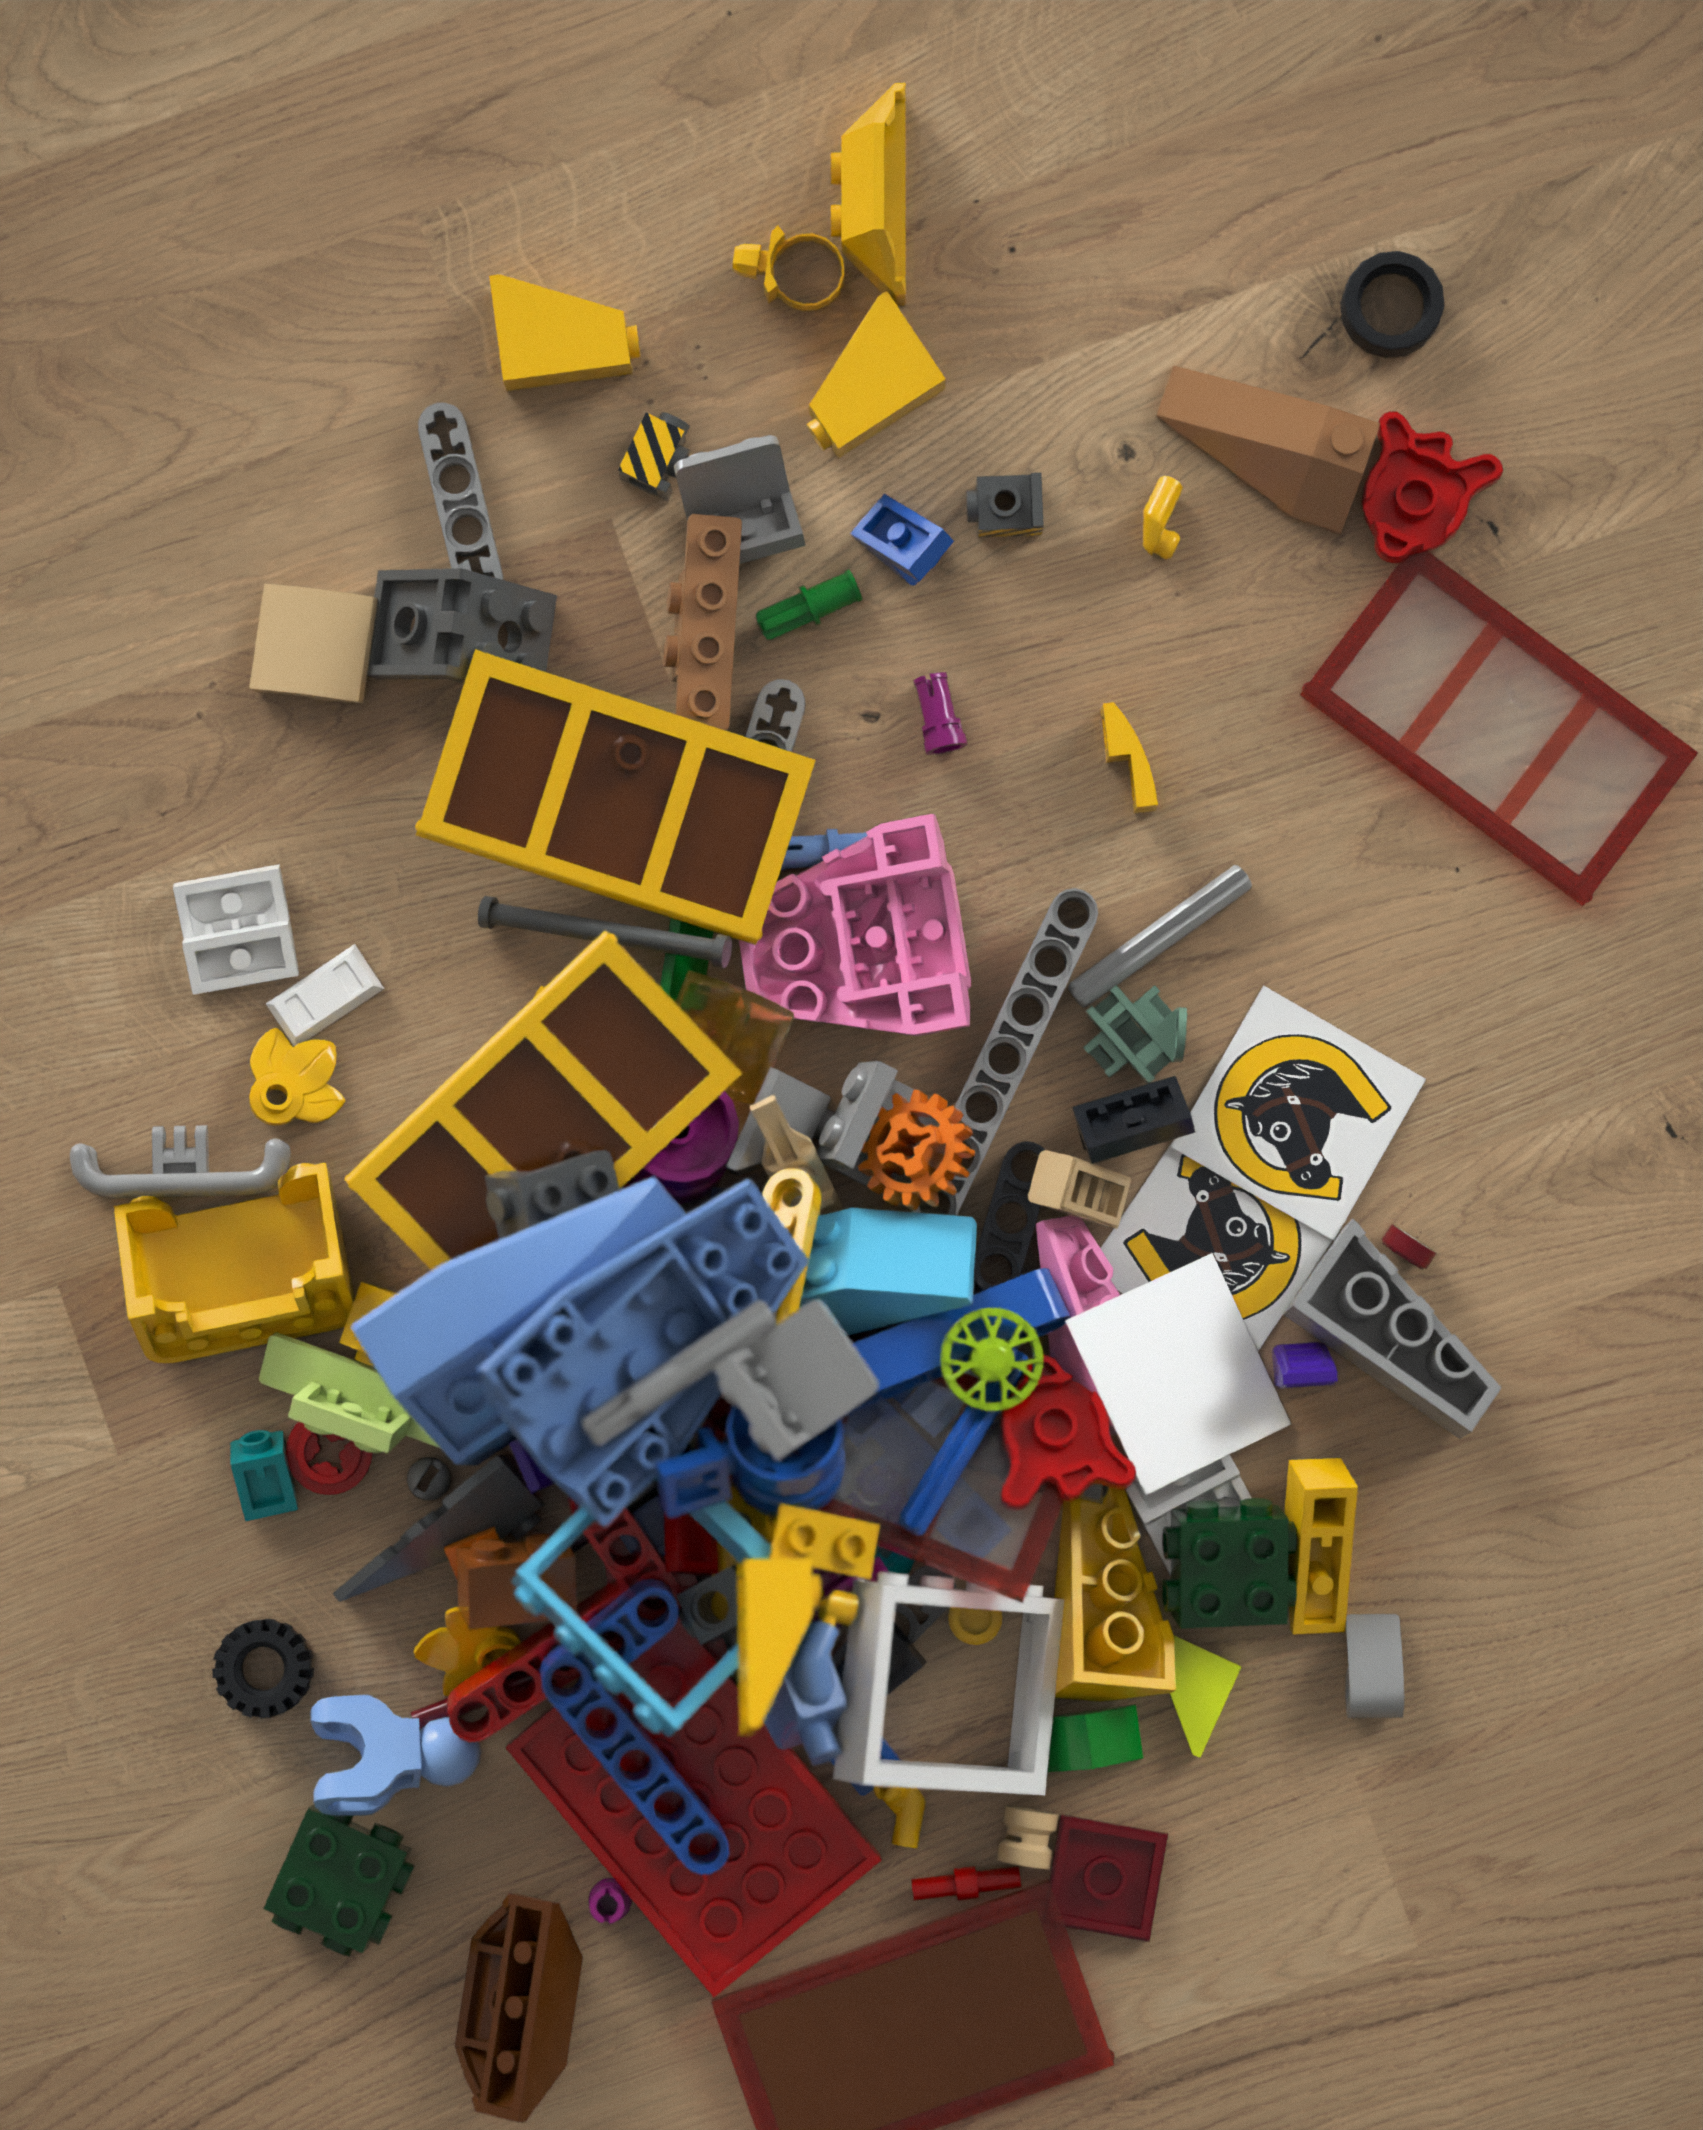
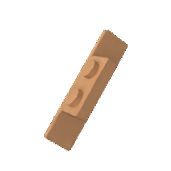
M691 514L687 520L685 566L678 575V582H670L668 587L667 614H675L674 635H666L663 665L664 667H672L671 682H677L675 714L726 731L729 728L742 521L737 517Z

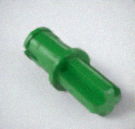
M846 570L843 574L808 589L804 585L800 586L799 593L759 610L756 613V621L763 636L767 640H773L811 622L817 626L821 624L820 618L855 602L863 601L853 574L850 570Z

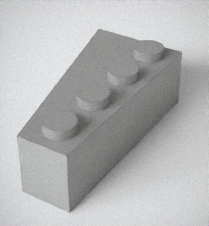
M1352 1219L1342 1228L1283 1315L1459 1439L1463 1438L1473 1431L1500 1391V1385L1455 1334L1452 1335L1434 1315L1433 1312L1435 1311L1422 1296L1418 1297L1397 1273L1398 1269L1385 1254L1382 1255L1365 1236L1366 1232Z

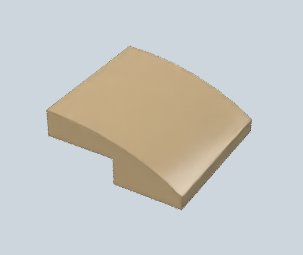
M264 584L249 689L260 693L307 696L314 700L363 704L378 599L371 596L339 591Z

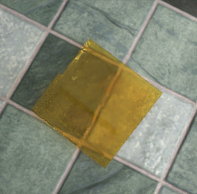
M688 970L675 1003L742 1072L724 1091L732 1100L753 1105L770 1067L774 1068L793 1023L794 1014L781 1005L747 989Z

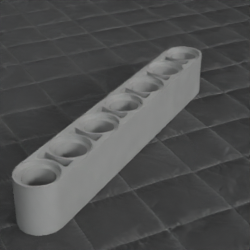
M1076 888L1066 889L1059 893L1052 901L956 1102L955 1107L964 1114L958 1124L963 1123L973 1131V1135L964 1140L963 1143L975 1150V1156L971 1166L966 1169L970 1173L968 1178L955 1176L951 1181L957 1193L952 1196L944 1190L940 1191L947 1196L950 1202V1210L947 1215L957 1216L1096 924L1098 917L1097 904L1093 897L1084 890ZM1069 901L1079 902L1085 907L1088 914L1086 924L1076 929L1067 928L1058 918L1059 907ZM1047 949L1059 952L1064 958V971L1056 977H1046L1039 973L1035 967V957L1039 952ZM1020 998H1032L1039 1003L1042 1009V1017L1039 1022L1034 1025L1025 1026L1015 1021L1012 1016V1005ZM1003 1045L1014 1049L1019 1057L1018 1068L1014 1072L1004 1075L995 1072L991 1068L988 1059L992 1049ZM975 1094L988 1095L996 1105L995 1116L986 1123L974 1122L966 1113L965 1105L967 1100ZM919 1207L917 1210H911V1212L921 1213Z

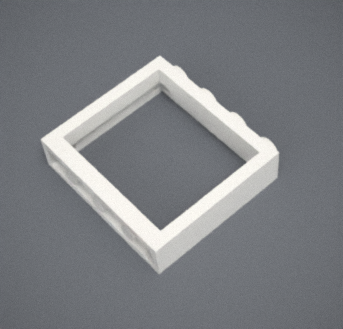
M878 1572L877 1582L853 1580L852 1594L858 1596L859 1603L855 1619L848 1627L842 1686L847 1699V1708L839 1718L837 1740L842 1752L835 1758L833 1779L862 1785L1045 1795L1064 1599L1044 1597V1586L1012 1583L1011 1593L998 1592L999 1582L967 1579L966 1589L953 1588L954 1578L927 1575L921 1576V1586L907 1585V1574ZM895 1602L1023 1612L1008 1767L880 1759Z

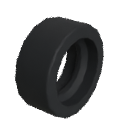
M1401 251L1378 253L1360 263L1347 281L1340 306L1342 323L1351 340L1367 353L1384 358L1407 356L1426 344L1440 323L1445 304L1443 286L1433 268L1418 256ZM1397 274L1407 277L1417 285L1423 296L1424 309L1420 321L1413 329L1400 335H1386L1377 332L1368 325L1362 314L1361 298L1364 289L1372 280L1382 275Z

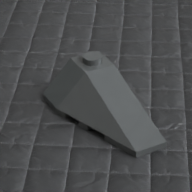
M505 1454L497 1455L442 1500L443 1505L436 1511H431L424 1518L416 1522L400 1537L401 1540L377 1555L338 1588L333 1595L341 1602L448 1560L444 1552L445 1546L491 1527H495L501 1540L511 1533L518 1541L542 1521L536 1512L545 1503L537 1493H530L523 1476Z

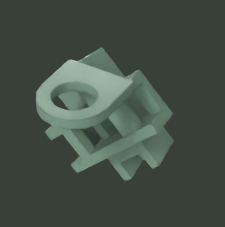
M1115 985L1110 990L1111 994L1095 1008L1091 1006L1086 1010L1087 1017L1101 1032L1083 1048L1105 1070L1104 1072L1109 1078L1128 1063L1142 1080L1149 1084L1155 1079L1154 1076L1170 1062L1181 1063L1183 1061L1186 1042L1187 1008L1177 1007L1172 1012L1157 995L1160 990L1155 985L1135 1003H1132L1120 988Z

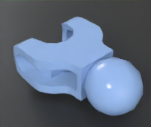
M370 1695L324 1698L315 1703L310 1710L311 1725L319 1737L326 1740L348 1742L360 1752L362 1757L354 1768L325 1774L319 1779L313 1792L314 1805L323 1814H374L387 1805L398 1791L407 1788H419L421 1776L431 1784L449 1787L462 1783L471 1776L480 1761L481 1748L479 1742H467L460 1739L453 1733L448 1717L430 1721L420 1729L419 1718H401L393 1714L382 1701Z

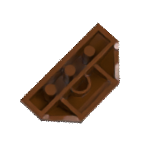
M509 1893L502 1901L503 1905L485 1921L471 1938L455 2049L465 2080L474 2095L471 2099L475 2112L521 2123L527 2121L566 2068L583 1956L559 1903L517 1893Z

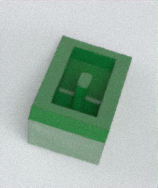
M1136 1704L1053 1715L1047 1772L1090 1770L1143 1759Z

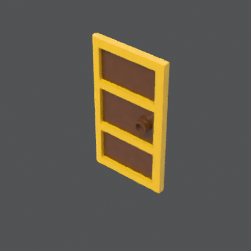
M475 649L422 817L415 825L416 836L756 945L763 936L762 926L816 760Z
M605 930L344 1179L348 1187L354 1190L432 1271L445 1262L499 1241L496 1223L487 1209L486 1196L488 1189L485 1176L500 1171L531 1172L595 1150H604L609 1152L612 1157L618 1186L621 1189L730 1086L742 1072L617 942V937Z

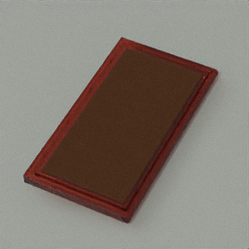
M1049 1879L711 1999L713 2010L756 2130H934L1114 2066V2052L1107 2045Z

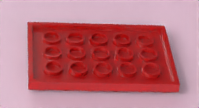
M678 1612L675 1626L627 1666L673 1710L720 1661L705 1644L700 1645L697 1637L693 1638L687 1633L681 1623ZM731 1675L670 1737L662 1730L655 1734L647 1729L633 1712L637 1706L622 1691L616 1695L720 1822L729 1844V1855L721 1869L712 1874L701 1875L694 1873L682 1863L558 1710L552 1706L508 1742L505 1749L713 1998L882 1861V1856L794 1750L792 1748L780 1749L776 1746L763 1721L751 1736H740L739 1684ZM604 1707L596 1708L587 1715L585 1724L590 1729L596 1731L604 1730L613 1723L615 1714L610 1709ZM630 1750L622 1756L619 1765L625 1771L638 1772L647 1765L649 1755L642 1750ZM673 1791L664 1792L655 1800L654 1808L664 1814L673 1813L682 1805L683 1797ZM708 1833L698 1834L689 1842L688 1850L693 1854L706 1855L715 1848L717 1838Z

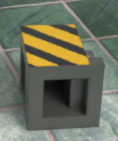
M661 412L659 418L645 413L618 468L620 479L668 502L673 492L671 483L667 482L669 475L676 478L674 471L675 463L681 459L688 458L690 454V449L684 447L690 425L665 412Z
M1042 472L1031 473L1030 475L977 477L976 490H966L967 522L978 523V537L1042 535L1044 526ZM1000 494H1009L1014 498L1015 505L1008 511H1002L996 507L995 498Z

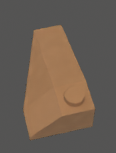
M1175 365L1172 368L1156 415L1159 420L1203 453L1212 456L1236 474V478L1248 487L1252 486L1276 504L1275 507L1288 517L1339 535L1342 533L1380 426L1378 422L1327 405Z

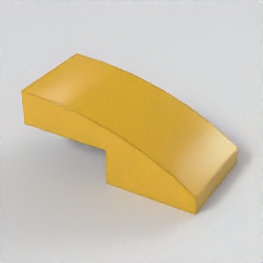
M1114 702L1103 703L1100 712L1106 762L1128 761L1134 813L1155 811L1158 806L1156 788L1144 749L1134 729Z

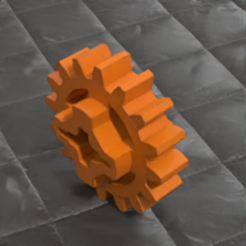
M913 1090L910 1102L898 1093L893 1094V1108L888 1111L881 1107L877 1115L879 1120L876 1124H873L869 1133V1141H865L861 1153L867 1155L868 1159L858 1165V1170L867 1176H873L867 1184L868 1188L877 1194L884 1192L883 1199L890 1204L897 1206L902 1201L903 1205L911 1210L918 1209L921 1198L932 1207L938 1206L939 1197L937 1192L941 1190L952 1196L955 1195L957 1191L951 1182L955 1176L968 1178L970 1174L961 1166L962 1159L975 1156V1150L963 1144L964 1140L973 1135L970 1127L963 1123L958 1124L964 1114L953 1105L947 1107L948 1101L935 1093L928 1100L926 1094L920 1090ZM919 1117L933 1118L940 1126L935 1127L931 1124L925 1126L920 1122ZM891 1174H906L907 1177L911 1178L912 1183L897 1182Z

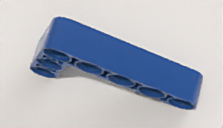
M644 1579L630 1587L589 1620L586 1625L597 1636L611 1630L621 1634L624 1637L621 1648L615 1654L626 1665H629L675 1626L678 1618V1607L674 1595L665 1583L656 1579ZM648 1596L661 1597L667 1603L665 1612L654 1620L643 1619L637 1614L639 1603ZM559 1644L543 1659L540 1667L542 1688L548 1700L688 1869L701 1875L712 1874L721 1869L729 1855V1844L720 1822L617 1696L604 1687L596 1678L593 1671L597 1666L582 1651L578 1655H574L562 1644ZM565 1665L577 1668L581 1676L575 1686L561 1689L551 1683L552 1673L557 1668ZM604 1707L610 1709L615 1714L613 1723L604 1730L596 1731L590 1729L585 1724L587 1715L596 1708ZM630 1750H642L649 1755L647 1765L638 1772L625 1771L619 1765L622 1756ZM673 1791L683 1797L682 1805L673 1813L664 1814L654 1808L655 1800L664 1792ZM701 1833H708L717 1838L715 1848L706 1855L693 1854L688 1850L689 1842L692 1838Z

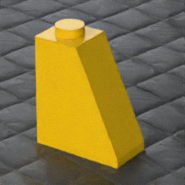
M504 275L489 276L502 377L506 391L633 374L631 359L641 357L637 325L626 327L624 311Z
M888 291L877 297L809 404V415L813 419L806 424L809 432L823 451L831 447L838 459L945 390L946 378Z

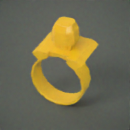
M777 225L771 232L769 251L761 250V245L742 244L736 246L734 250L732 271L739 276L756 280L758 275H765L764 292L768 303L779 297L789 307L801 311L819 310L831 304L840 294L845 280L844 260L838 248L827 238L814 233L797 234L785 240V233ZM814 241L825 245L836 255L841 265L842 276L838 287L829 297L817 303H800L789 299L780 291L774 279V267L777 258L786 248L798 242Z

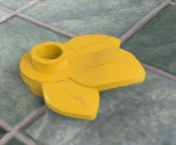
M278 1028L267 1031L257 1042L250 1058V1067L256 1081L250 1090L249 1105L255 1117L265 1124L280 1126L291 1122L295 1118L310 1123H319L334 1116L346 1101L338 1090L327 1084L336 1066L337 1054L335 1044L327 1040L313 1039L292 1047L286 1036ZM271 1090H280L285 1094L287 1100L283 1104L274 1105L268 1101L266 1095Z
M454 1607L445 1612L446 1627L435 1629L426 1634L416 1645L414 1656L420 1662L446 1672L443 1677L442 1689L443 1694L449 1696L457 1685L520 1644L521 1640L515 1631L507 1627L498 1626L469 1630L458 1607Z

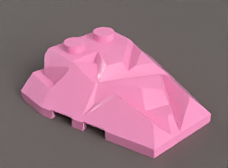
M934 814L879 824L866 832L868 836L841 851L835 849L822 856L823 861L798 875L792 873L776 883L762 926V938L756 945L739 940L749 1011L752 1013L894 1032L911 1036H922L970 1027L968 989L971 987V976L955 877L952 866L947 862L943 837Z

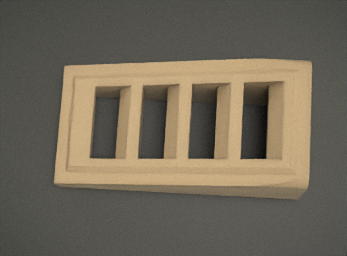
M1044 1150L1040 1152L1028 1193V1200L1031 1203L1117 1229L1120 1224L1131 1178L1073 1156ZM1106 1182L1105 1188H1104V1191H1103V1195H1102V1199H1101V1202H1100L1099 1210L1097 1211L1098 1205H1099V1201H1100V1198H1101V1194H1102V1190H1103V1187H1104V1183Z

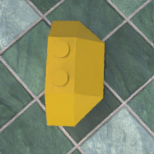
M895 83L841 136V152H831V185H841V205H831V237H841L842 254L880 292L888 291L896 305H905L906 83Z

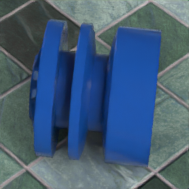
M732 1405L726 1424L728 1445L736 1469L735 1474H732L734 1487L745 1503L763 1515L773 1517L777 1516L779 1504L814 1511L827 1505L841 1487L845 1471L842 1418L795 1451L776 1460L772 1453H767L758 1446L750 1432L752 1424L740 1407Z

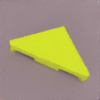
M1174 1635L1175 1691L1169 1694L1191 1753L1201 1758L1242 1666Z

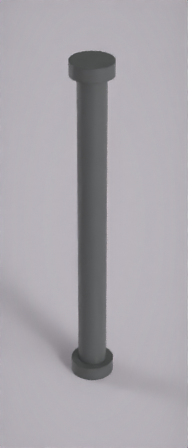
M490 896L482 898L478 910V925L481 928L493 929L495 925L591 941H594L606 930L617 937V942L621 946L710 960L713 967L719 968L727 967L732 952L730 936L717 935L715 939L500 904L498 898Z

